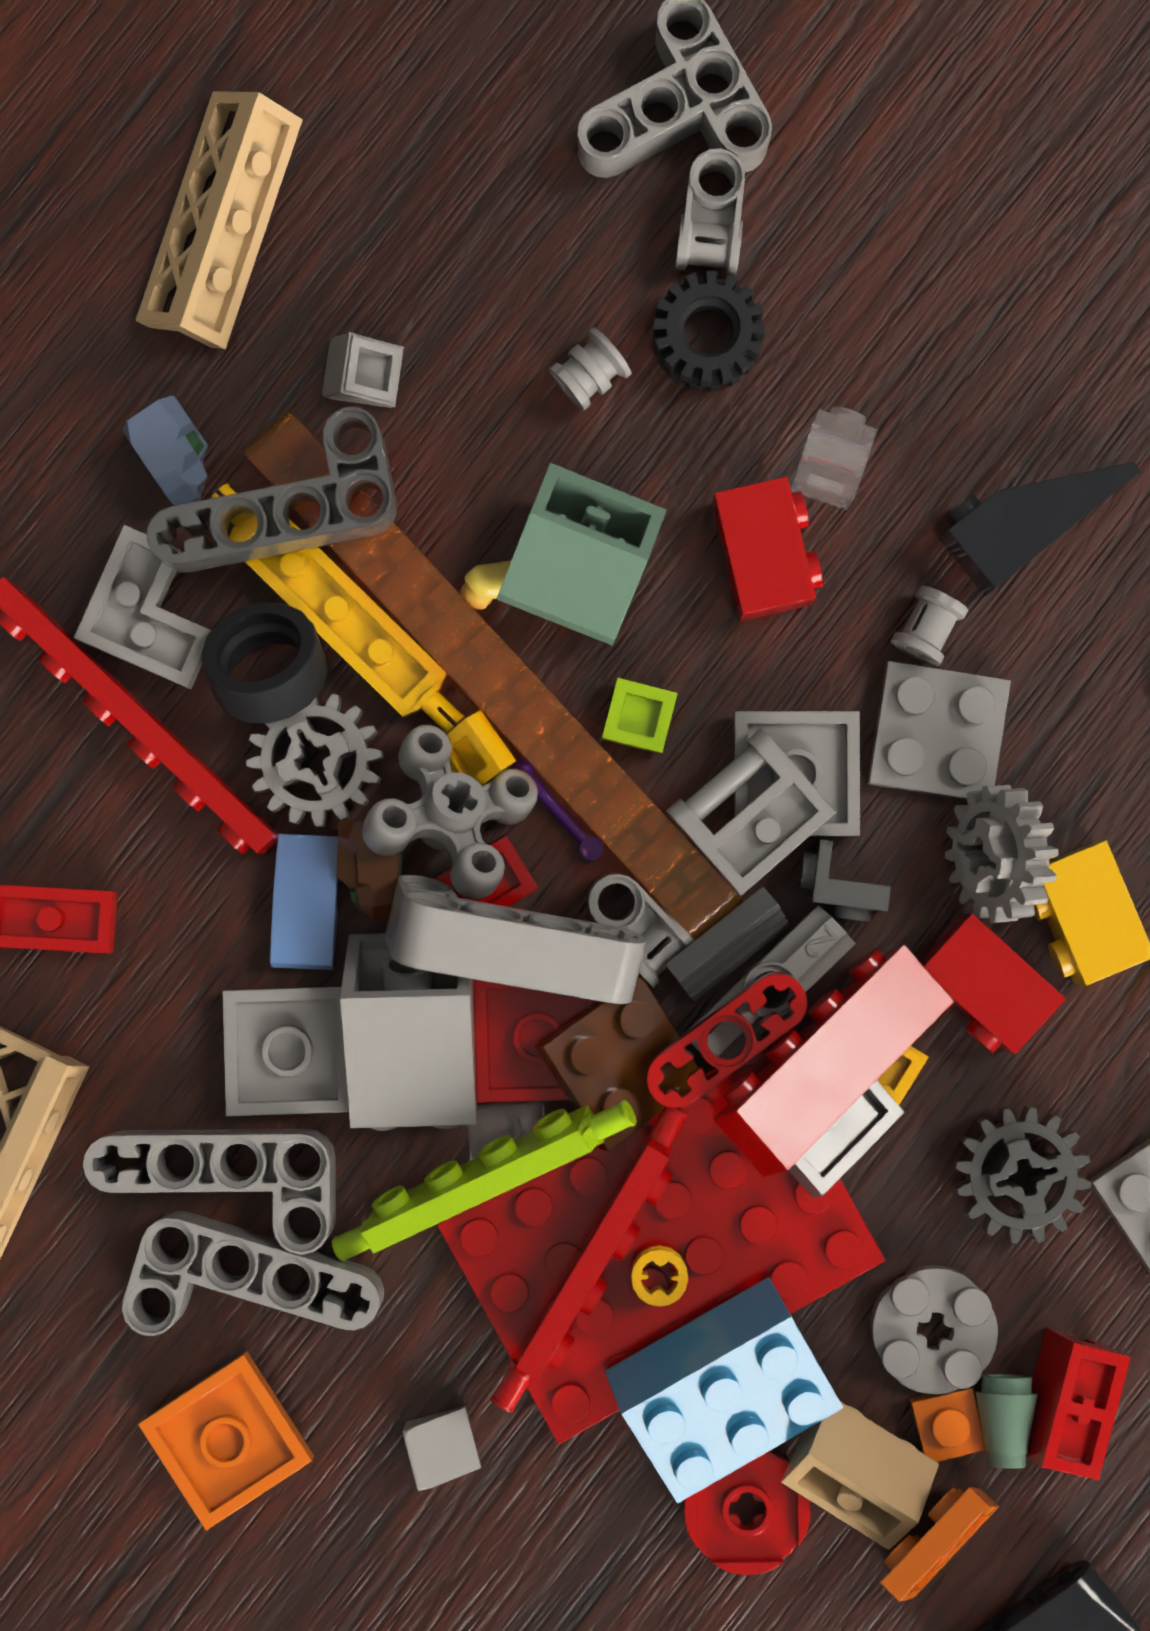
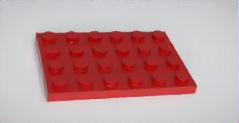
M767 1048L688 1106L678 1108L688 1114L689 1118L686 1119L670 1146L672 1151L669 1154L670 1159L665 1166L667 1170L673 1173L669 1184L654 1206L644 1201L632 1223L640 1227V1231L623 1260L621 1261L612 1256L601 1273L600 1278L608 1282L607 1287L589 1316L580 1310L567 1331V1333L575 1337V1340L560 1367L555 1371L546 1366L538 1381L531 1380L527 1389L558 1445L620 1411L605 1375V1370L768 1277L771 1279L789 1313L792 1314L886 1261L841 1179L823 1196L812 1198L789 1170L762 1177L713 1120L728 1104L723 1098L724 1093L746 1073L752 1071L757 1076L771 1062L765 1055L768 1051ZM714 1067L705 1072L704 1075L709 1076L717 1069ZM661 1112L610 1151L600 1150L596 1145L588 1154L437 1224L510 1358H517L520 1350L643 1146L644 1141L642 1138L644 1134H649ZM657 1245L670 1247L679 1253L686 1264L688 1273L687 1287L680 1299L671 1305L660 1307L649 1305L640 1299L633 1289L631 1268L637 1255L644 1249ZM651 1261L643 1268V1271H647L649 1278L641 1281L649 1290L656 1285H660L667 1291L676 1282L671 1279L670 1273L677 1272V1269L669 1261L661 1267Z

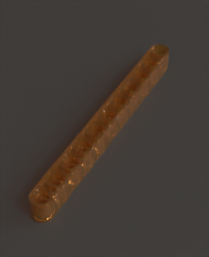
M289 410L242 451L272 486L330 475L325 448ZM364 490L358 491L350 503V511L359 517H369L380 510V507ZM302 501L293 507L310 527L320 517V505L313 501ZM394 523L386 531L377 535L328 545L515 749L534 766V769L640 884L676 919L694 940L702 936L744 902L726 880Z

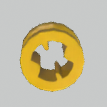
M657 1245L650 1246L637 1255L632 1264L631 1279L633 1289L640 1299L649 1305L660 1307L671 1305L680 1299L687 1287L688 1273L686 1264L679 1253L670 1247ZM653 1261L660 1267L668 1261L672 1263L677 1269V1272L670 1273L671 1279L676 1281L674 1285L667 1291L660 1285L654 1286L651 1290L645 1287L641 1280L649 1278L647 1271H643L647 1263Z

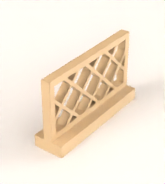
M0 1026V1043L7 1046L0 1049V1059L19 1052L38 1061L27 1086L12 1092L8 1091L0 1066V1109L7 1128L0 1142L1 1259L90 1066L69 1056H60ZM21 1098L15 1110L12 1101Z

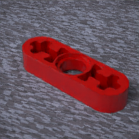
M770 972L759 977L652 1059L647 1071V1084L651 1095L657 1102L670 1108H682L696 1101L802 1020L807 1008V997L803 987L794 977L783 972ZM773 985L778 991H783L788 987L791 988L795 994L788 1001L789 1007L792 1010L791 1013L782 1018L774 1011L759 1021L760 1025L767 1029L768 1032L757 1039L747 1018L735 1010L743 1003L748 1002L753 1014L767 1002L763 993L767 987ZM724 1021L739 1025L745 1034V1044L742 1050L737 1055L728 1058L714 1054L708 1046L710 1030L716 1024ZM692 1041H697L703 1058L710 1065L717 1068V1070L711 1075L705 1076L700 1065L687 1076V1083L690 1088L686 1092L681 1094L675 1087L664 1091L659 1086L665 1078L661 1067L667 1062H671L676 1068L684 1066L694 1058V1055L685 1047Z

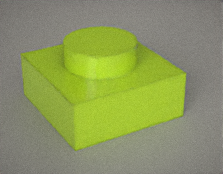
M617 678L602 740L662 755L678 693Z

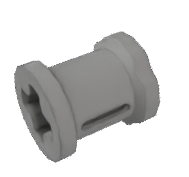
M921 586L915 594L918 602L902 632L894 633L891 643L910 657L937 667L941 665L944 659L941 650L956 621H961L965 618L968 609L958 600L939 590Z

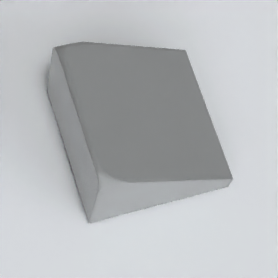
M351 332L333 337L329 343L322 396L339 401L388 408L395 407L404 347Z
M466 1406L405 1422L403 1436L418 1491L433 1488L481 1468Z

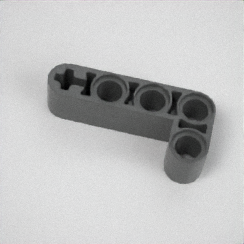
M345 407L335 411L327 419L323 429V443L330 475L171 506L159 511L151 519L147 528V542L150 550L169 568L179 572H194L374 536L386 531L393 524L396 517L397 500L385 441L375 418L368 411L361 408ZM352 428H362L371 434V441L368 447L357 455H347L338 449L341 435ZM363 489H374L383 495V503L380 510L369 517H359L350 511V503L353 496ZM302 501H313L319 504L320 517L312 527L306 530H297L290 526L289 514L296 504ZM242 513L255 515L258 519V527L255 534L249 540L244 542L229 540L228 526L235 516ZM207 520H210V530L218 544L215 548L204 536H200L210 534V530L205 523ZM179 527L185 528L192 536H200L184 541L185 551L182 553H178L167 544V542L177 538L176 529Z

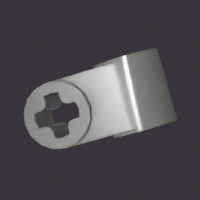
M721 148L709 149L700 154L692 164L687 186L685 212L681 214L675 270H685L688 265L722 268L725 269L727 275H737L743 228L741 211L745 171L740 159L730 151ZM709 172H719L729 178L732 189L723 196H712L702 190L699 180Z
M619 873L604 874L597 878L590 886L586 899L587 906L597 923L625 928L646 938L639 973L655 988L660 983L659 975L667 968L665 964L695 940L662 905L659 907L645 890L629 876ZM610 884H623L632 894L633 902L631 909L621 918L612 919L604 916L598 906L599 894ZM668 937V939L654 953L647 957L649 952H651L663 939Z

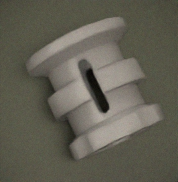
M594 327L587 331L589 343L583 348L577 344L568 352V361L563 365L556 362L548 369L563 392L582 411L591 405L590 397L596 392L603 395L612 387L610 380L616 375L626 379L632 374L628 364L616 347L604 334Z

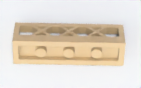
M212 92L135 321L149 328L179 331L210 348L226 349L302 123L301 118L259 92ZM237 111L231 128L222 136L229 112ZM216 170L212 186L203 194L207 178ZM196 228L192 244L183 251L187 236ZM177 286L169 313L162 312L168 293Z

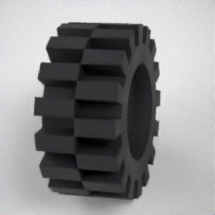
M706 271L705 277L697 278L695 272L685 276L683 284L678 285L675 282L668 288L665 299L661 298L653 323V349L657 351V361L663 370L667 368L671 372L670 378L679 384L683 380L689 383V389L699 391L700 386L709 387L710 392L720 391L723 384L729 383L731 387L738 383L741 376L745 372L748 374L754 366L765 335V323H762L764 312L760 302L754 303V292L747 285L744 289L737 286L738 278L728 274L726 280L717 278V271ZM713 310L722 314L729 321L732 329V339L722 351L714 354H703L697 352L688 344L684 335V326L687 320L696 312Z

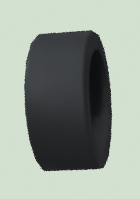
M261 602L237 609L221 619L208 634L201 653L204 674L216 701L228 715L248 723H272L290 718L311 704L323 689L328 671L325 654L314 624L302 611L284 603ZM271 644H284L299 649L298 656L290 666L272 678L249 682L239 681L230 677L233 668L241 658L256 648Z

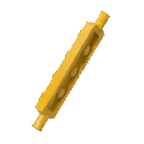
M228 483L218 489L224 496L237 494ZM215 492L210 499L220 496ZM242 513L235 516L230 521L234 527L230 533L229 540L233 542L249 540L257 530V517L251 513ZM289 519V524H290V526L293 527V528H295V529H297V530H300V529ZM319 547L244 561L289 606L302 611L314 624L316 632L403 718L422 709L446 735L455 727L438 711L439 709H442L457 725L465 718V715L461 714L439 692L447 673Z

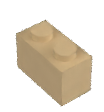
M840 1402L843 1409L801 1432L781 1483L890 1550L919 1523L939 1463L918 1451L911 1443L899 1439L867 1419L857 1409Z

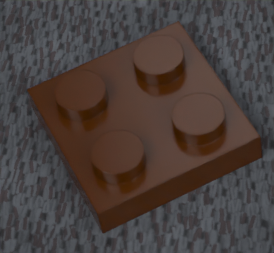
M638 975L632 1002L616 1004L595 1001L536 1044L535 1048L574 1110L588 1105L595 1115L620 1103L622 1100H626L631 1105L636 1116V1125L605 1138L603 1143L597 1145L600 1150L610 1151L663 1111L665 1106L657 1102L649 1091L647 1071L652 1059L660 1051L677 1040L679 1036L642 976ZM690 1060L679 1068L673 1066L671 1062L665 1063L661 1067L665 1078L659 1086L664 1091L675 1087L681 1094L686 1092L690 1088L687 1083V1076L697 1068L694 1060Z

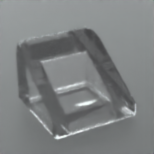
M541 1101L477 1105L476 1125H468L470 1160L478 1157L479 1151L484 1146L501 1136L511 1135L514 1140L533 1131V1126L544 1117L543 1103Z

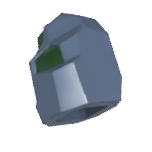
M174 395L159 399L128 419L122 431L173 506L200 501L204 484L208 478V473L204 468V457L208 445Z

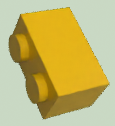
M1107 840L1093 842L1049 861V868L1057 875L1056 882L1043 883V888L1049 899L1044 904H1034V910L1037 920L1040 921L1046 918L1055 941L1048 944V949L1053 963L1062 978L1070 976L1073 984L1087 986L1150 960L1149 939Z

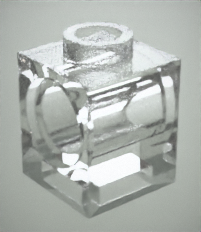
M832 407L829 413L819 409L813 420L790 487L791 491H801L805 496L848 510L855 498L878 429L865 425L867 418L853 410Z

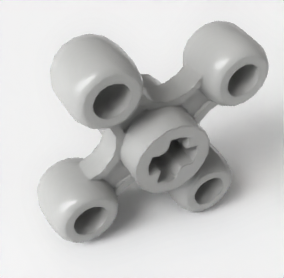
M420 725L412 729L404 738L399 749L398 762L404 774L419 783L422 792L421 799L411 804H406L394 798L383 799L375 803L363 822V841L370 850L382 856H393L400 853L411 841L417 838H421L431 848L449 851L452 859L450 872L452 886L464 898L481 900L494 892L503 879L505 870L504 860L499 851L483 841L480 832L481 824L488 820H495L505 825H515L523 821L537 802L538 789L536 782L528 773L519 769H506L496 775L492 782L481 786L470 775L452 772L449 762L452 747L445 732L432 725Z

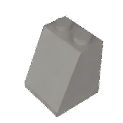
M386 933L349 934L340 1006L350 1128H371L378 1131H387L396 1127L433 1126L439 1129H451L459 1125H476L474 979L419 970L394 961L390 956L385 941Z

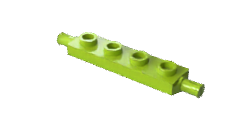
M622 1100L620 1103L595 1115L588 1105L569 1114L565 1109L553 1111L541 1118L533 1126V1131L513 1140L511 1135L501 1136L484 1146L479 1151L478 1157L462 1165H459L456 1160L446 1162L431 1171L422 1184L407 1191L404 1186L400 1185L384 1192L374 1200L371 1205L373 1210L369 1218L362 1222V1225L333 1237V1251L342 1262L368 1249H371L373 1254L590 1153L596 1145L603 1143L605 1138L630 1126H635V1123H637L635 1113L626 1100Z

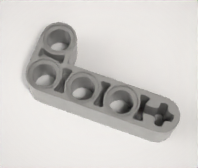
M401 875L398 877L385 935V941L391 958L411 968L616 1004L632 1002L646 945L645 937L625 928L458 898L454 889L449 884L418 875Z
M122 1130L99 1138L90 1145L84 1155L83 1169L86 1178L98 1190L109 1193L273 1192L274 1235L280 1246L290 1253L299 1255L313 1253L325 1243L334 1230L336 1221V1156L334 1146L329 1138L317 1130ZM294 1144H309L316 1149L321 1161L316 1174L309 1176L300 1175L293 1170L289 1162V1153ZM170 1145H183L193 1155L194 1167L189 1176H176L166 1166L165 1156ZM232 1145H247L254 1151L257 1158V1167L253 1175L241 1176L231 1170L228 1165L227 1154ZM116 1146L118 1155L123 1158H139L148 1153L146 1164L129 1166L120 1171L118 1176L116 1167L111 1164L106 1165L104 1158L105 1155L115 1151ZM307 1207L315 1211L321 1224L319 1234L315 1237L304 1238L294 1233L289 1223L292 1209Z
M174 1211L162 1216L149 1226L144 1233L123 1298L122 1312L125 1322L133 1331L146 1336L162 1334L183 1316L195 1284L336 1328L357 1330L365 1327L374 1319L383 1302L384 1287L377 1273L365 1265L348 1260L342 1262L338 1257L316 1250L313 1253L304 1255L290 1253L280 1246L276 1238L191 1212ZM176 1227L184 1232L189 1242V1250L186 1256L178 1258L166 1254L160 1243L163 1228ZM234 1245L245 1251L249 1259V1270L246 1274L240 1276L231 1275L222 1268L219 1260L222 1247ZM289 1263L303 1267L310 1279L309 1289L300 1294L290 1293L285 1290L278 1278L280 1267ZM325 1273L333 1275V1278L327 1288L346 1292L351 1283H356L362 1286L361 1297L370 1301V1303L361 1302L358 1309L354 1311L346 1308L347 1297L342 1294L329 1291L323 1299V1303L316 1301L315 1297L324 1284ZM158 1288L167 1295L170 1302L168 1316L154 1317L144 1309L142 1304L144 1289Z

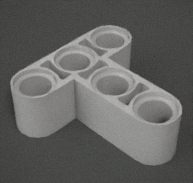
M665 0L658 11L655 46L665 69L592 107L583 115L578 124L577 135L580 164L588 173L596 177L610 178L701 131L710 149L721 148L732 152L740 159L745 173L753 171L762 164L767 154L772 131L769 113L708 4L704 0ZM677 22H688L696 27L699 34L694 38L681 40L672 36L668 28ZM708 74L718 75L727 82L728 88L717 94L708 93L701 89L697 81L702 76ZM663 103L674 111L675 116L669 121L657 123L649 120L643 114V110L651 104ZM736 127H746L754 132L758 141L749 147H738L731 143L726 133ZM611 132L621 140V144L613 151L600 152L590 145L589 140L596 133Z

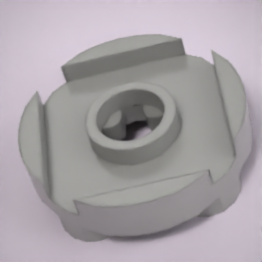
M939 1265L915 1267L905 1272V1275L897 1278L891 1285L888 1284L878 1295L870 1319L871 1341L886 1371L902 1385L925 1394H946L959 1388L965 1389L975 1385L980 1379L982 1371L989 1365L997 1345V1319L988 1296L963 1273ZM932 1313L942 1314V1323L950 1327L949 1336L947 1338H940L936 1346H928L927 1338L917 1333L919 1322L928 1323Z

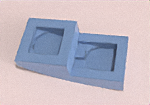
M278 834L271 925V967L333 970L338 924L337 895L339 878L336 877L338 837Z

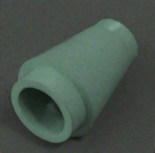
M982 1374L981 1390H975L987 1453V1465L996 1468H1025L1038 1393L1032 1392V1377L1015 1374Z

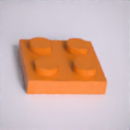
M247 1351L143 1418L138 1424L206 1531L312 1462L314 1454Z
M969 1487L965 1492L961 1488L958 1490L952 1488L928 1514L935 1522V1525L922 1538L918 1534L914 1537L908 1535L885 1559L884 1564L891 1572L880 1583L899 1602L915 1598L999 1506L980 1488Z

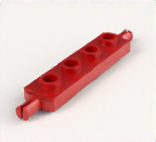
M665 1106L649 1134H644L642 1138L644 1141L643 1146L520 1350L517 1358H511L508 1362L509 1369L495 1393L490 1397V1400L500 1408L513 1413L515 1406L531 1380L538 1381L546 1366L556 1371L562 1364L575 1340V1337L567 1333L576 1315L579 1310L588 1316L592 1313L608 1282L600 1278L601 1273L612 1256L621 1261L626 1256L640 1231V1227L632 1223L644 1201L653 1206L658 1202L672 1178L673 1173L667 1170L665 1166L670 1159L669 1154L672 1151L670 1146L686 1119L689 1118V1115L678 1108Z

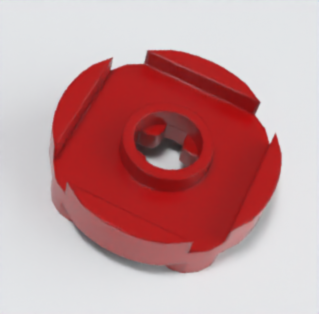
M772 1449L684 1500V1517L690 1538L704 1555L712 1559L713 1564L724 1571L739 1575H757L771 1571L784 1562L783 1558L791 1554L797 1544L799 1547L807 1534L810 1522V1501L781 1483L790 1462L789 1458L782 1453ZM745 1492L752 1493L755 1501L764 1502V1511L754 1513L752 1523L741 1524L738 1513L729 1512L730 1503L739 1501L740 1494Z

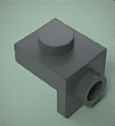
M817 840L814 843L813 852L803 851L799 872V888L809 889L807 902L833 905V918L863 922L871 921L872 911H888L891 886L829 879L833 841Z

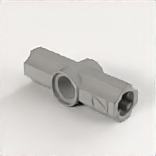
M816 905L764 957L747 968L741 979L687 1031L753 983L764 972L774 971L789 974L807 992L856 943L819 905ZM788 987L785 990L783 999L775 1006H763L752 1014L748 1002H745L735 1011L747 1018L758 1039L767 1030L760 1025L759 1021L774 1011L781 1017L790 1012L791 1008L788 1001L795 994ZM729 1021L716 1024L708 1035V1046L711 1051L724 1058L737 1055L745 1044V1034L742 1028ZM692 1041L691 1043L700 1052L698 1042Z

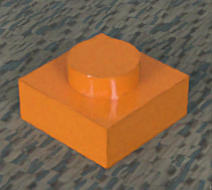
M972 1387L959 1388L946 1394H923L909 1398L923 1454L939 1462L985 1450L981 1421Z

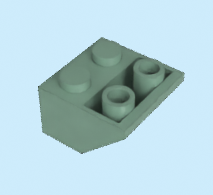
M550 463L498 593L497 600L612 646L646 567L667 510Z

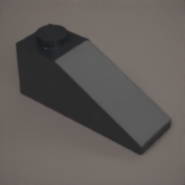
M1134 462L999 490L982 503L974 494L945 517L952 527L939 540L980 591L987 596L1139 474L1141 470Z

